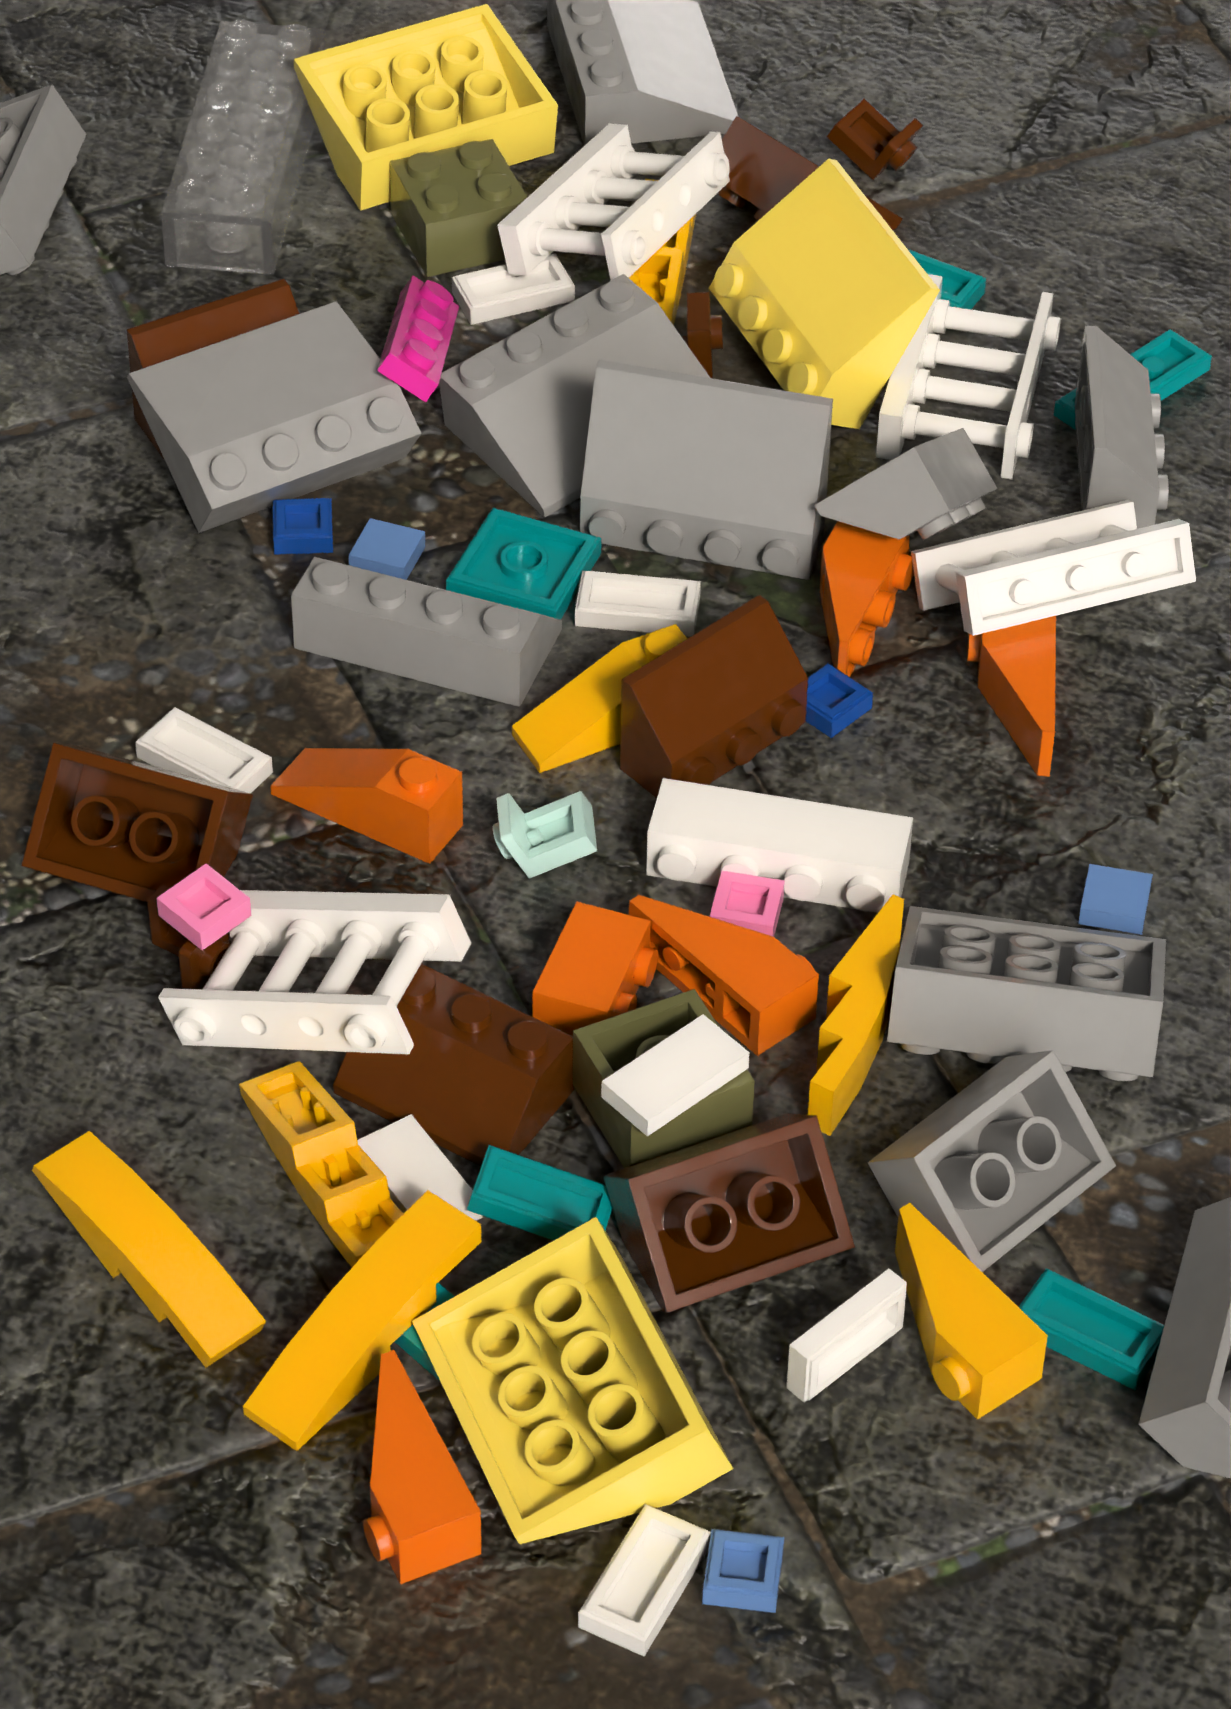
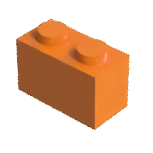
M576 901L532 992V1017L573 1036V1030L635 1010L637 1007L636 993L639 986L646 988L650 986L658 962V950L650 948L651 921Z

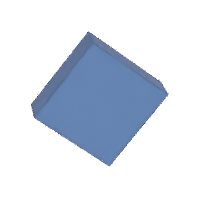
M370 518L348 555L349 565L407 580L426 547L425 531Z
M1089 864L1078 924L1142 935L1153 874Z
M712 1529L703 1585L702 1604L776 1613L785 1537Z

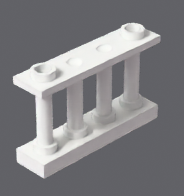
M609 123L497 224L508 274L528 276L553 251L606 256L610 280L622 274L629 278L730 182V165L727 156L724 154L721 133L711 131L685 156L635 152L632 147L628 125ZM636 174L663 176L658 181L632 179ZM609 199L635 202L631 207L604 205ZM581 225L608 227L603 233L576 231Z
M928 274L940 291L889 378L879 412L876 458L892 460L901 454L904 440H914L916 434L938 438L964 428L973 444L1004 448L1001 478L1012 479L1017 458H1028L1034 424L1027 423L1045 350L1055 351L1058 342L1061 318L1051 316L1053 293L1042 292L1035 319L951 307L950 300L941 299L943 276ZM946 329L1029 341L1026 354L940 341V335L935 333L945 334ZM936 363L1020 376L1017 389L930 376V370L925 369V367L935 369ZM926 399H933L1011 413L1008 425L920 412V406L915 405V403L925 404Z
M1131 500L1120 501L911 551L919 609L925 611L960 602L964 631L973 636L1196 582L1189 523L1176 519L1137 529L1134 501Z
M240 890L250 898L251 916L229 931L231 944L204 988H163L158 998L182 1045L410 1054L414 1043L397 1009V1005L422 961L461 962L471 945V941L450 894ZM254 956H279L259 991L234 990ZM309 957L335 958L315 993L289 992ZM366 959L392 960L373 995L346 994Z

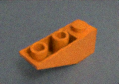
M837 521L822 547L820 597L833 667L850 677L857 664L861 666L867 664L874 645L875 631L877 627L886 628L889 624L895 606V595L898 589L903 591L908 589L914 570L912 556L908 555L910 535L902 539H896Z

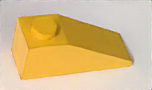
M674 624L620 643L513 724L512 736L539 773L620 745L622 679L685 641L687 637Z
M911 1203L901 1207L898 1215L895 1255L902 1278L907 1282L906 1291L931 1374L937 1386L947 1398L952 1401L958 1400L978 1420L1042 1379L1048 1335Z

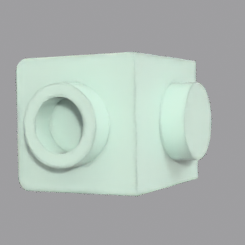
M582 791L525 814L509 793L496 798L499 821L493 824V835L496 844L506 859H515L529 879L597 852L592 805Z

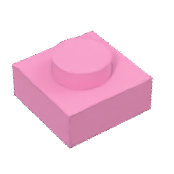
M204 864L157 897L158 915L202 951L251 916L250 898L208 864Z
M721 871L709 917L774 937L784 899L785 881Z

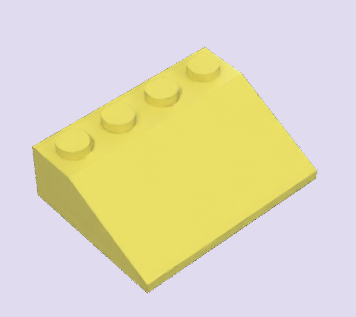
M488 4L294 59L295 72L337 176L360 211L391 202L390 161L411 157L421 152L429 153L462 146L471 141H485L489 139L494 140L509 166L554 153L558 104Z
M827 159L732 244L709 287L712 294L784 391L832 398L831 425L853 429L861 428L940 291L839 162L833 159Z
M597 1217L412 1320L511 1531L519 1544L641 1512L645 1504L654 1508L671 1505L733 1469L627 1265Z

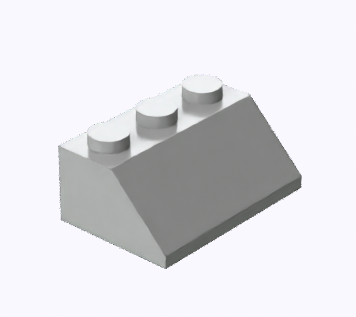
M1085 326L1075 398V431L1081 510L1131 500L1134 501L1137 529L1155 525L1157 510L1167 509L1169 493L1168 476L1158 475V469H1162L1164 464V434H1154V428H1159L1160 394L1150 393L1148 369L1097 326Z
M960 428L911 448L814 506L820 516L896 539H902L918 531L924 541L938 532L941 533L986 509L981 498L995 491L997 487L965 429Z
M1054 1050L1005 1057L867 1162L897 1217L899 1209L911 1203L982 1272L1116 1167Z

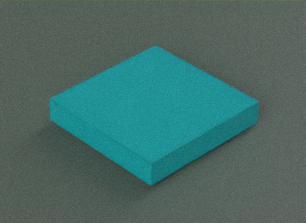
M492 508L446 579V590L561 620L579 591L582 571H591L601 555L602 538Z

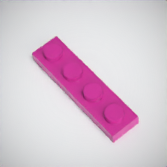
M412 275L400 293L377 371L422 401L427 402L439 385L459 305L453 302V296L440 284L431 280H427L424 283Z

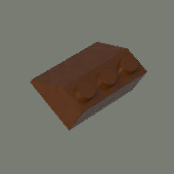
M736 116L722 139L724 154L727 156L730 165V182L717 194L741 209L744 208L747 201L758 207L753 217L760 220L819 166ZM866 196L892 230L897 229L902 218Z
M281 279L127 329L130 373L298 315L299 311L289 284L285 279ZM132 390L134 419L162 458H164Z
M761 595L756 596L622 679L620 770L656 798L663 778L710 785L711 782L738 765L747 764L758 752L780 738L792 735L806 722L808 677L773 609L765 598Z
M53 743L21 866L147 902L162 884L171 888L204 864H208L223 877L226 875L238 854L253 794L90 748Z
M421 964L397 1005V1009L414 1043L410 1054L347 1052L333 1084L335 1094L393 1123L412 1114L435 1144L482 1166L489 1145L520 1155L574 1091L573 1036Z
M787 1113L603 1176L622 1241L662 1311L666 1313L855 1247L816 1115Z

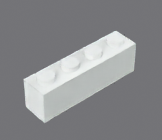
M663 778L647 831L646 875L716 887L718 886L721 871L785 881L784 898L878 913L892 894L899 897L902 896L910 859L913 817Z

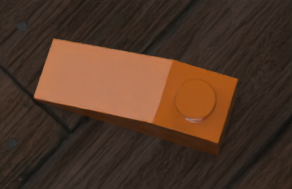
M1056 616L974 636L968 633L967 661L978 662L979 690L1036 775L1050 777L1055 736Z
M304 748L271 784V795L428 864L435 859L463 826L462 772L410 749Z
M637 895L629 900V915L651 921L650 948L658 950L656 969L683 993L695 989L713 1018L756 1056H759L816 1019L819 974L805 957L799 954L795 955L775 937L642 895Z
M395 1350L381 1354L370 1480L371 1517L363 1520V1527L373 1556L377 1561L388 1559L401 1585L481 1555V1511Z

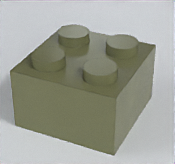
M493 139L471 141L462 146L429 153L421 152L411 157L390 161L391 215L426 277L505 260L497 224L527 198V195Z
M695 989L573 1030V1086L624 1169L752 1126L755 1080L748 1070H745L649 1136L642 1133L601 1097V1085L604 1079L702 1014L719 1027Z

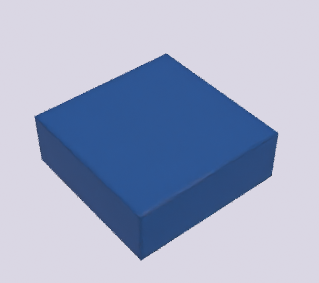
M331 498L273 500L274 555L333 553Z
M827 663L808 677L806 722L832 738L872 709L873 692Z

